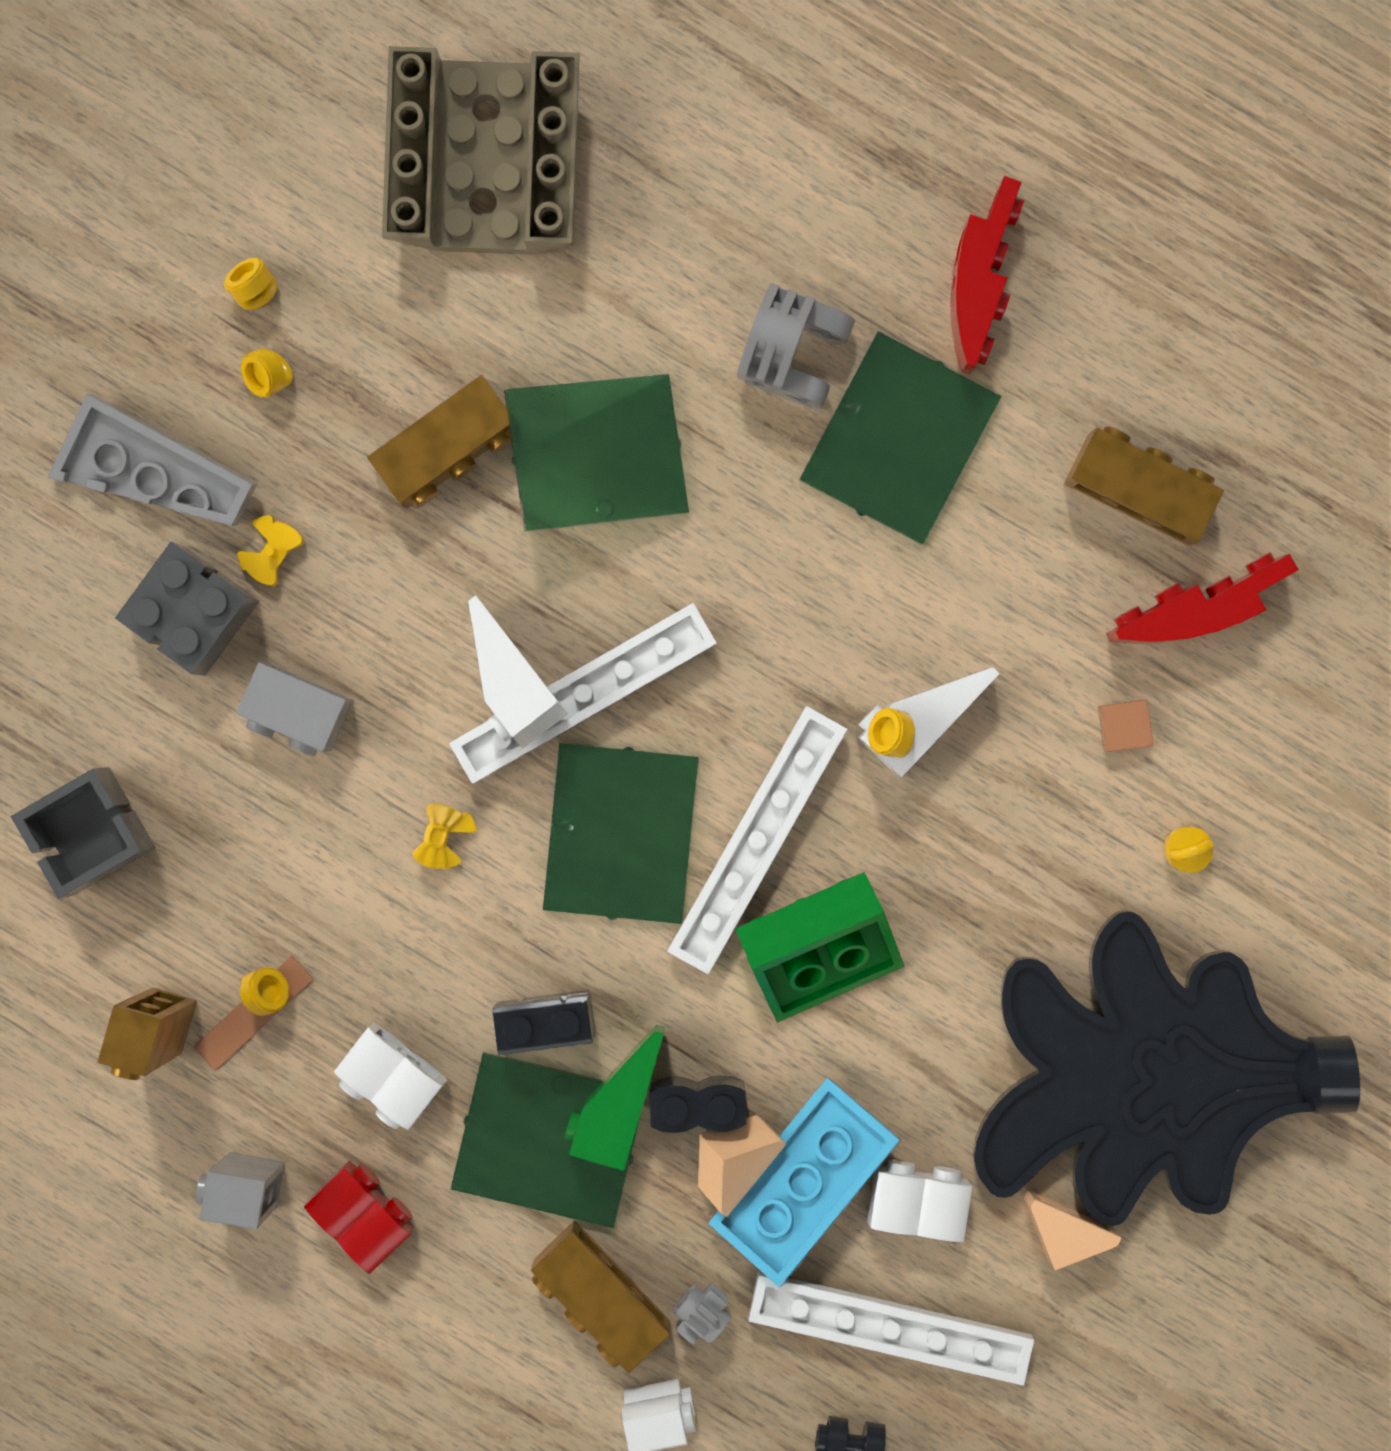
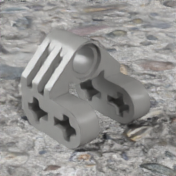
M770 283L753 323L737 371V378L753 387L801 405L823 409L831 386L819 378L790 368L803 331L832 342L846 344L855 319L845 312L816 302L814 298L809 296L805 298L797 295L795 291L790 289L787 291L779 288V285Z

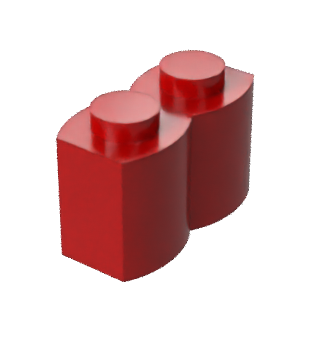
M348 1161L308 1199L304 1208L315 1222L339 1243L342 1249L358 1266L368 1274H371L411 1235L414 1226L410 1220L413 1216L398 1198L393 1197L389 1200L381 1194L377 1188L380 1184L379 1179L366 1165L361 1163L356 1166L351 1161Z

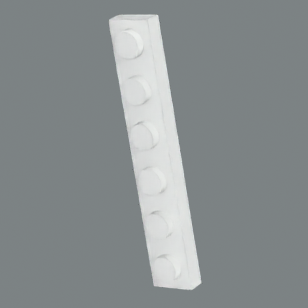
M692 603L547 686L567 712V715L524 748L512 737L504 742L489 721L450 742L449 745L471 783L474 784L717 643L695 604Z
M805 706L667 952L706 974L710 973L846 733L847 728Z
M758 1271L748 1314V1322L1023 1386L1034 1344L1032 1334L788 1278L783 1286L778 1287L761 1271Z

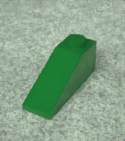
M655 1025L585 1100L581 1114L572 1111L564 1137L566 1140L573 1141L569 1153L570 1156L624 1171L664 1036L665 1027Z

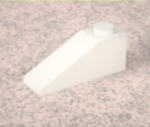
M475 595L468 603L484 701L494 713L488 721L504 742L512 737L524 748L566 716L567 712Z
M993 667L888 704L886 708L907 712L914 722V743L909 754L904 758L884 756L875 753L870 747L868 728L874 715L882 709L878 704L858 724L864 731L857 739L896 776L902 777L990 685L999 673Z

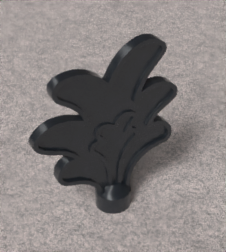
M1129 910L1117 911L1100 927L1090 951L1089 969L1091 983L1102 1014L1089 1009L1077 1001L1064 988L1049 967L1037 958L1026 956L1016 958L1005 969L1001 985V1009L1004 1023L1017 1049L1037 1070L1011 1085L989 1108L975 1136L973 1157L978 1177L989 1192L996 1197L1007 1198L1016 1194L1048 1162L1063 1151L1080 1143L1073 1162V1181L1084 1208L1100 1224L1116 1226L1123 1223L1146 1186L1162 1169L1165 1170L1169 1189L1181 1205L1195 1213L1217 1214L1224 1210L1229 1203L1234 1170L1243 1148L1262 1127L1275 1119L1294 1113H1348L1358 1110L1360 1102V1073L1356 1049L1351 1037L1348 1035L1308 1037L1303 1039L1288 1034L1277 1027L1265 1014L1258 1001L1247 965L1240 957L1229 951L1218 950L1206 953L1196 960L1186 974L1184 988L1168 968L1154 934L1142 917Z

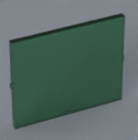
M878 331L799 481L856 510L859 516H867L923 545L1002 396L945 367L943 362L939 360L934 361Z
M669 374L504 390L513 450L511 461L516 471L524 532L689 513L680 452L682 444L678 438Z
M559 743L543 910L606 916L610 920L626 918L682 924L698 757L635 751L634 748L629 746L624 749Z
M483 1052L469 1112L463 1120L465 1129L450 1189L614 1228L628 1166L634 1159L631 1153L636 1132L624 1171L570 1156L569 1153L573 1141L566 1140L564 1137L571 1113L573 1111L581 1114L585 1100L604 1080Z

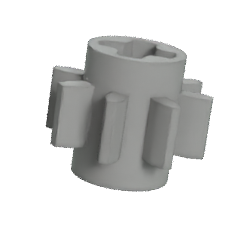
M712 1283L708 1285L705 1291H702L695 1284L692 1285L673 1309V1313L680 1318L676 1323V1326H678L676 1331L692 1345L699 1337L708 1343L713 1342L731 1319V1315L724 1309L728 1305L726 1301L728 1297Z

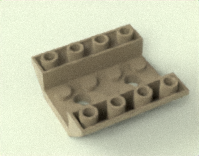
M389 46L382 221L383 239L444 252L534 254L572 246L580 54L532 51L531 63L441 60L437 48ZM486 100L494 101L500 106L498 117L491 122H481L474 116L475 108L479 103ZM480 193H489L497 200L495 210L489 215L480 216L471 210L472 200Z

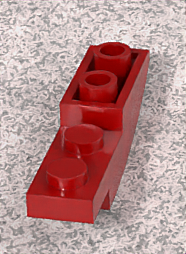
M1007 176L1003 177L997 188L987 218L984 219L973 214L969 215L956 252L950 297L951 328L960 370L968 375L972 373L977 363L986 364L995 338L987 336L992 320H1002L1011 295L1003 292L1008 277L990 271L991 269L999 271L1009 245L1001 241L1006 225L1015 227L1024 204V199L1017 197L1022 182Z
M1269 552L1247 564L1245 567L1249 574L1233 582L1229 575L1205 588L1204 590L1208 595L1207 598L1203 595L1198 584L1183 589L1179 582L1155 595L1154 597L1158 604L1142 612L1140 607L1136 606L1116 617L1114 621L1117 627L1106 633L1110 642L1149 644L1185 640L1224 630L1266 611L1267 609L1258 593L1299 569L1290 554L1274 559L1272 553Z

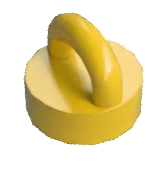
M254 257L237 264L226 276L224 287L243 309L256 310L265 306L275 296L277 281L264 261Z
M259 348L245 354L242 358L240 367L243 381L247 388L256 396L261 398L269 397L292 383V369L280 354L266 348Z
M892 708L881 709L870 721L868 728L870 747L875 753L893 758H904L909 754L915 738V726L912 717L904 711Z
M1182 826L1171 831L1166 837L1163 846L1164 857L1168 864L1174 869L1186 873H1195L1206 868L1212 860L1214 843L1209 835L1202 829L1192 826Z
M262 967L246 974L241 979L240 996L244 1006L251 1013L257 1016H266L280 1011L287 1004L289 986L286 978L275 968Z

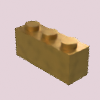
M481 374L367 456V459L402 506L408 508L414 504L416 508H419L431 501L439 493L436 487L449 477L456 481L471 472L477 466L474 459L490 449L492 453H496L511 443L515 438L512 432L519 428V426Z
M1105 426L1103 430L1095 428L1087 435L1064 485L1188 546L1201 540L1225 491L1213 485L1214 477L1195 468H1189L1188 471H1185L1171 464L1173 458L1156 448L1147 447L1144 451L1129 443L1130 436L1113 427Z
M152 987L113 1005L97 1063L110 1066V1073L117 1077L138 1080L140 1075L145 1077L181 1055L197 1000Z
M575 1220L534 1258L530 1271L534 1274L532 1281L547 1298L551 1299L555 1296L567 1309L564 1313L568 1321L581 1333L587 1330L599 1342L597 1349L611 1366L617 1367L620 1364L629 1374L670 1335L671 1321Z

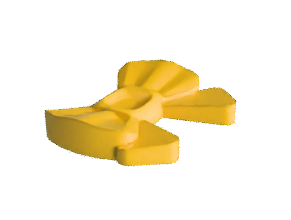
M266 515L255 518L252 521L256 529L268 541L261 553L239 551L237 557L242 570L247 571L256 581L275 587L278 583V567L290 551L301 547L305 543V539L293 527L282 522H275L274 517Z
M431 803L426 807L429 824L426 827L423 842L412 852V857L419 864L428 868L449 869L461 863V859L446 846L449 832L474 833L477 831V826L470 813L464 812L461 814L452 806Z

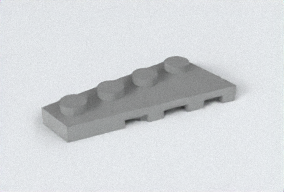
M94 394L86 395L47 477L86 486L85 488L128 497L131 500L163 506L177 512L231 526L238 524L257 486V483Z

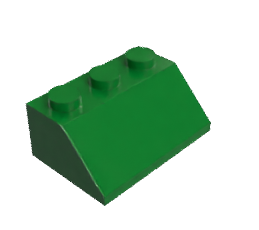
M865 872L849 879H844L829 888L798 899L788 906L765 916L755 918L751 922L735 928L751 969L777 1023L905 967L884 910Z

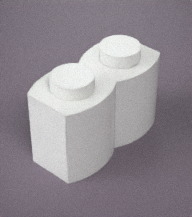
M373 1023L365 1030L334 1071L341 1079L338 1084L344 1092L357 1100H361L363 1097L370 1100L378 1108L375 1112L378 1118L394 1129H398L401 1126L409 1130L447 1082V1079L437 1069L411 1052L400 1040L376 1023Z
M888 1160L887 1166H880L873 1177L867 1223L871 1229L895 1234L918 1235L943 1241L964 1242L972 1185L967 1179L961 1178L962 1172L960 1170L936 1166L933 1173H921L915 1171V1164L901 1160Z
M679 1378L624 1390L622 1420L629 1451H660L688 1445V1433L696 1432L694 1420L696 1410L691 1387L682 1388L681 1379Z

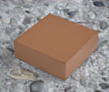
M1147 700L1098 706L1104 752L1154 746Z

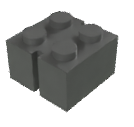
M171 541L115 619L148 643L159 645L157 650L190 674L205 676L259 603V600L228 577L217 574V569L187 547Z
M110 767L93 768L10 816L32 854L50 851L55 847L59 852V855L44 857L37 861L58 899L80 893L156 848L136 812H124L123 808L129 805L130 802Z

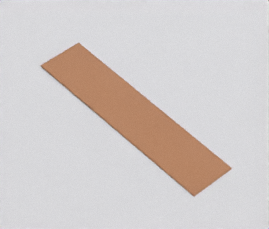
M292 955L276 969L286 978L289 986L287 1004L313 980ZM241 1002L193 1048L216 1071L279 1011L266 1016H257L251 1013Z

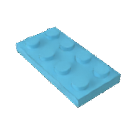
M826 1078L781 1133L780 1137L784 1140L786 1146L728 1217L718 1211L708 1223L778 1287L784 1285L902 1140L831 1078Z

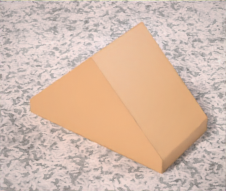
M758 1115L746 1118V1125L733 1131H707L701 1133L699 1139L698 1188L722 1215L728 1217L786 1146V1143Z
M1029 1189L1026 1190L1023 1198L1046 1257L1055 1271L1118 1247L1122 1237L1112 1226L1100 1224L1090 1216Z

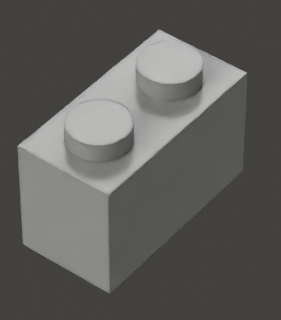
M258 662L236 714L248 719L246 728L272 738L275 731L292 738L289 743L290 747L305 754L315 756L317 750L322 752L332 751L353 700L271 664Z
M229 1152L216 1165L212 1166L207 1175L202 1174L199 1179L195 1198L197 1204H202L199 1220L258 1229L277 1208L284 1162Z

